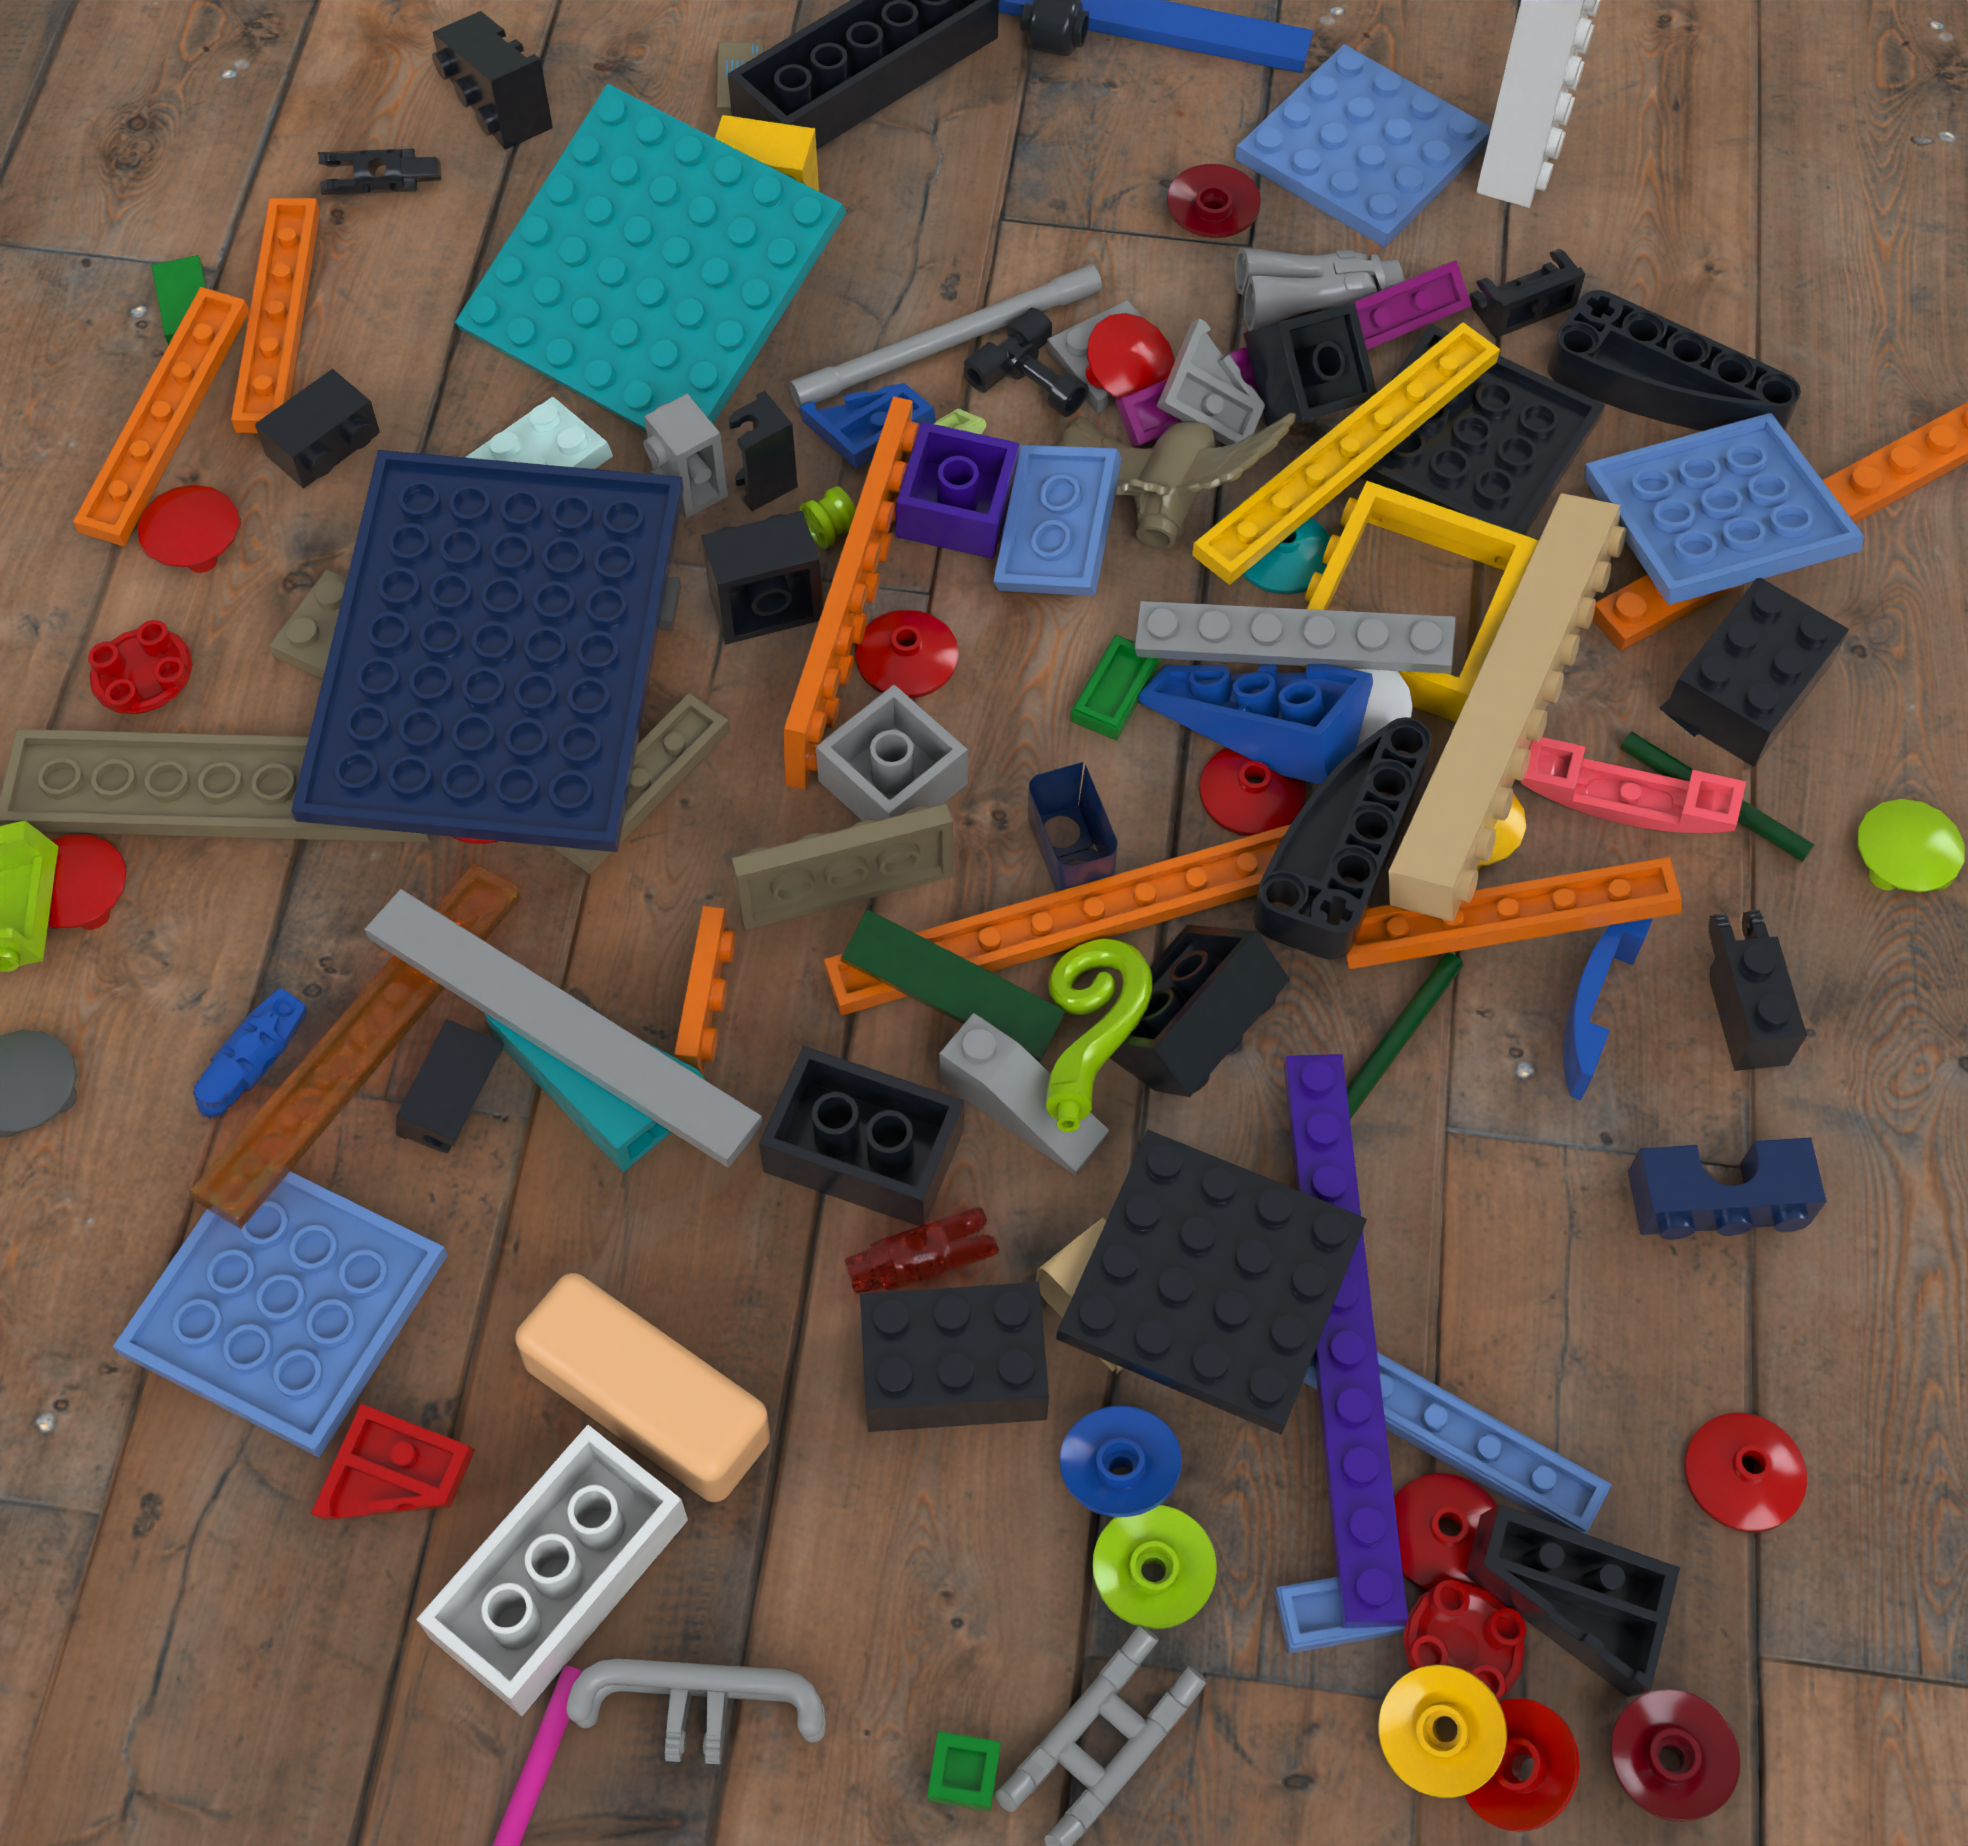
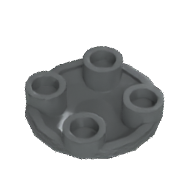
M20 1030L0 1036V1137H11L18 1132L39 1127L58 1113L68 1111L75 1104L77 1091L74 1085L77 1075L74 1057L61 1040L42 1031Z

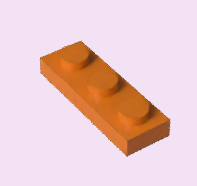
M710 906L702 907L674 1053L675 1058L696 1068L702 1075L705 1061L714 1062L716 1057L718 1029L712 1028L715 1011H724L727 996V979L721 978L723 963L733 962L736 947V931L728 929L725 908Z

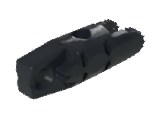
M414 148L318 152L319 164L327 167L353 166L354 179H328L320 182L321 195L417 191V182L442 180L440 160L437 157H415ZM385 165V173L380 177H375L377 168Z

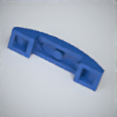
M1653 918L1610 925L1601 936L1586 964L1574 991L1564 1029L1563 1063L1568 1090L1573 1098L1582 1099L1593 1077L1610 1032L1609 1029L1591 1023L1589 1020L1612 960L1615 958L1633 965Z

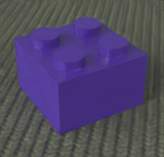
M921 421L896 502V537L994 559L1009 506L1018 462L1019 443Z

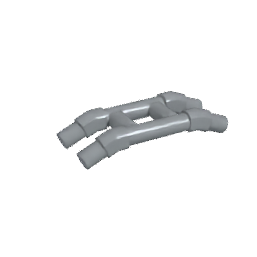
M1140 1624L1047 1737L1020 1764L1015 1773L995 1794L996 1800L1002 1808L1009 1812H1014L1055 1769L1058 1762L1088 1788L1045 1836L1046 1846H1073L1088 1831L1163 1738L1174 1728L1189 1709L1191 1703L1208 1683L1202 1674L1193 1667L1187 1666L1147 1718L1143 1719L1116 1695L1141 1666L1143 1660L1159 1641L1158 1637L1151 1630ZM1099 1714L1129 1739L1105 1768L1099 1765L1075 1743Z

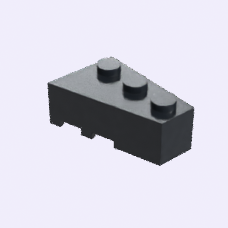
M482 11L432 32L437 51L432 54V59L439 75L444 80L449 78L452 81L462 105L465 108L469 106L473 108L483 132L487 136L493 134L504 150L553 128L541 59L535 54L528 57L522 55L520 52L524 51V48L517 39L509 43L503 39V37H506L504 29Z
M1501 1504L1481 1514L1465 1574L1509 1608L1520 1613L1522 1618L1625 1696L1631 1697L1651 1692L1680 1567Z

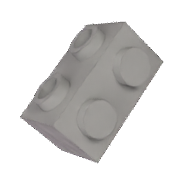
M688 394L670 403L662 404L653 412L644 416L647 439L643 441L653 469L648 474L682 477L684 490L680 512L686 519L728 497L720 432Z

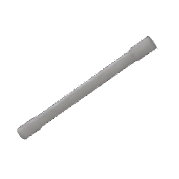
M1093 264L1056 277L1048 284L834 367H825L789 381V390L792 399L798 409H800V406L805 403L820 402L838 395L846 388L1010 325L1030 308H1036L1043 312L1059 305L1065 306L1102 291L1100 274Z

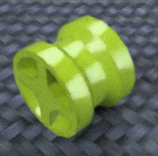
M833 486L826 490L824 498L819 501L808 500L801 504L800 511H803L812 539L822 549H827L835 544L838 536L843 533L848 535L856 507L842 488Z

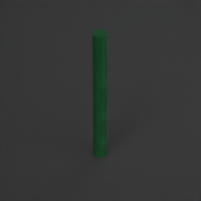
M1631 731L1620 747L1621 750L1661 775L1690 781L1692 770L1694 769ZM1742 800L1738 823L1801 862L1805 861L1815 844Z
M1445 953L1347 1085L1350 1120L1463 967L1462 961L1452 953Z

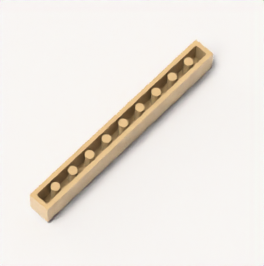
M1564 493L1560 494L1388 871L1390 905L1453 922L1462 901L1470 903L1478 881V871H1476L1479 861L1487 862L1492 854L1496 839L1495 824L1498 819L1505 821L1508 817L1513 801V789L1511 787L1515 780L1522 781L1526 775L1530 762L1531 752L1528 748L1531 741L1539 742L1543 736L1547 722V711L1545 709L1548 702L1555 704L1559 699L1564 680V674L1562 673L1564 665L1572 666L1574 664L1579 649L1580 636L1578 633L1580 628L1588 629L1590 627L1596 605L1594 596L1596 592H1605L1611 573L1610 559L1611 557L1619 558L1622 553L1626 539V528L1619 526L1620 505Z

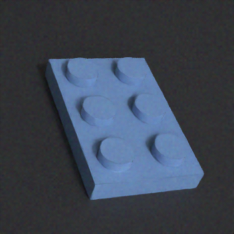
M1021 445L993 580L999 591L1096 596L1122 460L1117 448Z

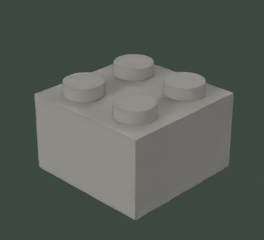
M896 685L891 686L815 746L818 781L862 821L869 819L879 821L903 815L908 810L919 806L935 807L942 805L968 784V749Z

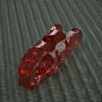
M976 1207L883 1238L870 1244L871 1248L846 1258L845 1267L855 1294L884 1287L886 1290L901 1288L998 1254L999 1248L994 1237L989 1234L976 1235L974 1238L970 1237L949 1244L966 1238L968 1235H973L976 1232L979 1233V1230L984 1229L983 1226L987 1225V1218L982 1207Z

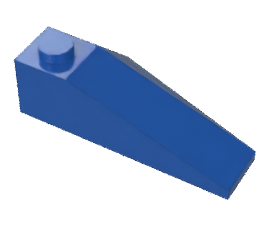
M1277 664L1259 665L1258 672L1230 673L1226 665H1165L1138 696L1140 703L1253 761L1264 763L1270 770L1282 776L1321 785L1338 764L1357 747L1373 685L1372 673L1328 664H1308L1306 673H1278Z

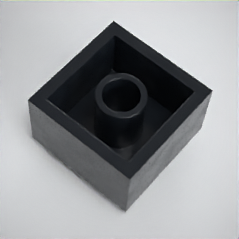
M803 511L786 515L778 514L766 520L737 527H724L716 532L701 535L710 599L725 645L820 620L823 611L820 561Z

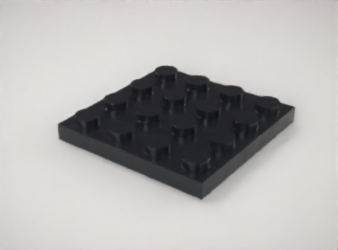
M1430 324L1391 381L1448 335L1449 332ZM1498 356L1497 363L1360 477L1386 488L1525 535L1601 419L1605 404Z
M1148 1129L1057 1330L1056 1340L1282 1435L1367 1218Z

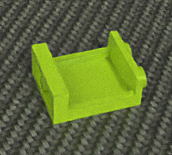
M26 820L0 826V972H11L19 966L42 962L44 959L58 845Z

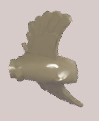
M1289 413L1257 434L1250 435L1237 443L1215 448L1214 432L1208 424L1195 421L1178 422L1172 424L1161 435L1153 449H1140L1121 444L1111 437L1104 435L1086 417L1081 416L1072 420L1071 426L1063 431V441L1058 446L1117 448L1122 460L1115 493L1117 495H1132L1134 497L1138 523L1136 530L1137 538L1150 547L1166 549L1172 547L1176 539L1182 537L1184 532L1183 522L1199 492L1203 489L1210 490L1220 486L1222 483L1238 479L1242 475V471L1250 468L1262 456L1277 446L1278 441L1288 433L1289 427L1294 423L1296 414Z

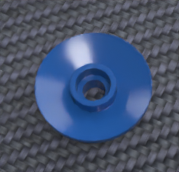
M1109 1406L1095 1410L1082 1417L1067 1433L1060 1451V1471L1064 1484L1070 1494L1087 1509L1110 1517H1132L1146 1513L1162 1504L1175 1489L1182 1468L1179 1442L1170 1427L1156 1415L1131 1406ZM1119 1466L1127 1467L1132 1471L1126 1475L1111 1473L1114 1468Z

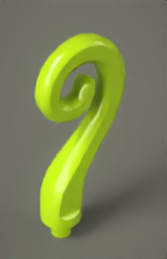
M1097 939L1076 946L1057 960L1049 975V993L1056 1006L1069 1014L1076 1015L1091 1014L1108 1005L1114 996L1116 982L1111 974L1100 972L1090 987L1083 990L1072 988L1075 980L1080 975L1096 968H1111L1121 973L1123 977L1122 990L1113 1007L1099 1022L1063 1052L1049 1077L1046 1111L1057 1120V1127L1063 1132L1078 1130L1080 1121L1089 1116L1092 1111L1093 1084L1097 1072L1138 1025L1151 999L1152 973L1148 962L1133 945L1117 939Z

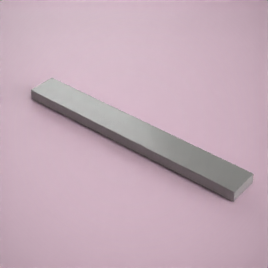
M402 889L393 896L365 928L367 937L371 941L727 1168L732 1165L763 1125L762 1116Z

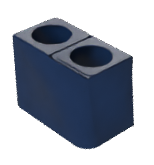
M1083 762L1038 774L1029 783L1028 821L1056 892L1115 875L1117 838L1086 765L1080 793ZM1057 816H1064L1074 820L1080 829V837L1077 842L1067 848L1052 846L1044 827L1048 820ZM1092 845H1095L1097 851L1094 850V849H1089V848H1090ZM1074 860L1087 861L1086 863H1082L1075 866L1066 865L1068 862Z

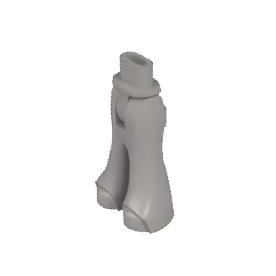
M1240 247L1234 262L1236 288L1239 294L1245 296L1244 319L1249 331L1281 322L1302 313L1331 309L1349 304L1404 281L1398 260L1380 261L1376 254H1370L1368 259L1366 254L1354 252V250H1338L1335 253L1324 255H1300Z

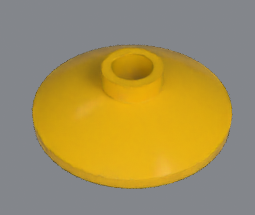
M1428 1665L1415 1669L1404 1675L1392 1686L1380 1710L1378 1723L1379 1739L1387 1762L1401 1780L1423 1794L1439 1798H1453L1469 1794L1488 1782L1502 1762L1507 1744V1727L1503 1710L1490 1688L1478 1677L1466 1670L1450 1665ZM1441 1716L1450 1717L1456 1723L1457 1735L1455 1739L1446 1740L1438 1734L1436 1724Z

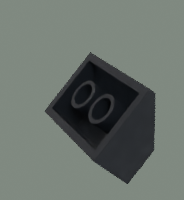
M1187 925L1150 966L1152 994L1148 1008L1135 1029L1109 1058L1156 1092L1191 1097L1193 1093L1205 1086L1210 1078V1073L1227 1053L1240 1045L1244 1033L1256 1019L1274 1005L1276 996L1290 981V978L1257 931Z

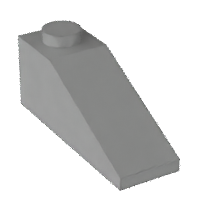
M975 1013L971 1015L939 1053L940 1083L1074 1176L1080 1172L1109 1135V1129L1091 1112L1089 1116L1080 1121L1078 1130L1074 1132L1059 1130L1057 1120L1046 1111L1047 1086L1051 1074L1018 1042Z

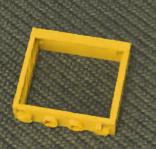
M1366 481L1359 498L1350 497L1345 506L1340 521V526L1345 527L1341 537L1332 534L1322 561V563L1327 564L1324 573L1315 572L1310 580L1305 595V601L1310 602L1307 609H1328L1367 523L1504 570V574L1459 678L1445 673L1398 671L1409 687L1412 707L1457 722L1539 540Z

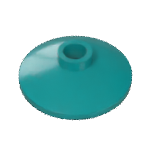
M1309 518L1283 540L1289 543H1279L1242 576L1254 586L1271 593L1296 594L1307 591L1313 574L1315 572L1323 574L1327 567V564L1322 563L1330 536L1320 523L1313 518Z

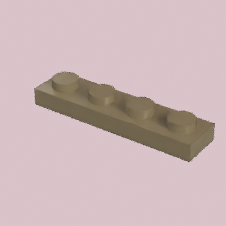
M690 693L637 744L619 845L730 732L729 720ZM550 846L590 875L612 853L609 851Z

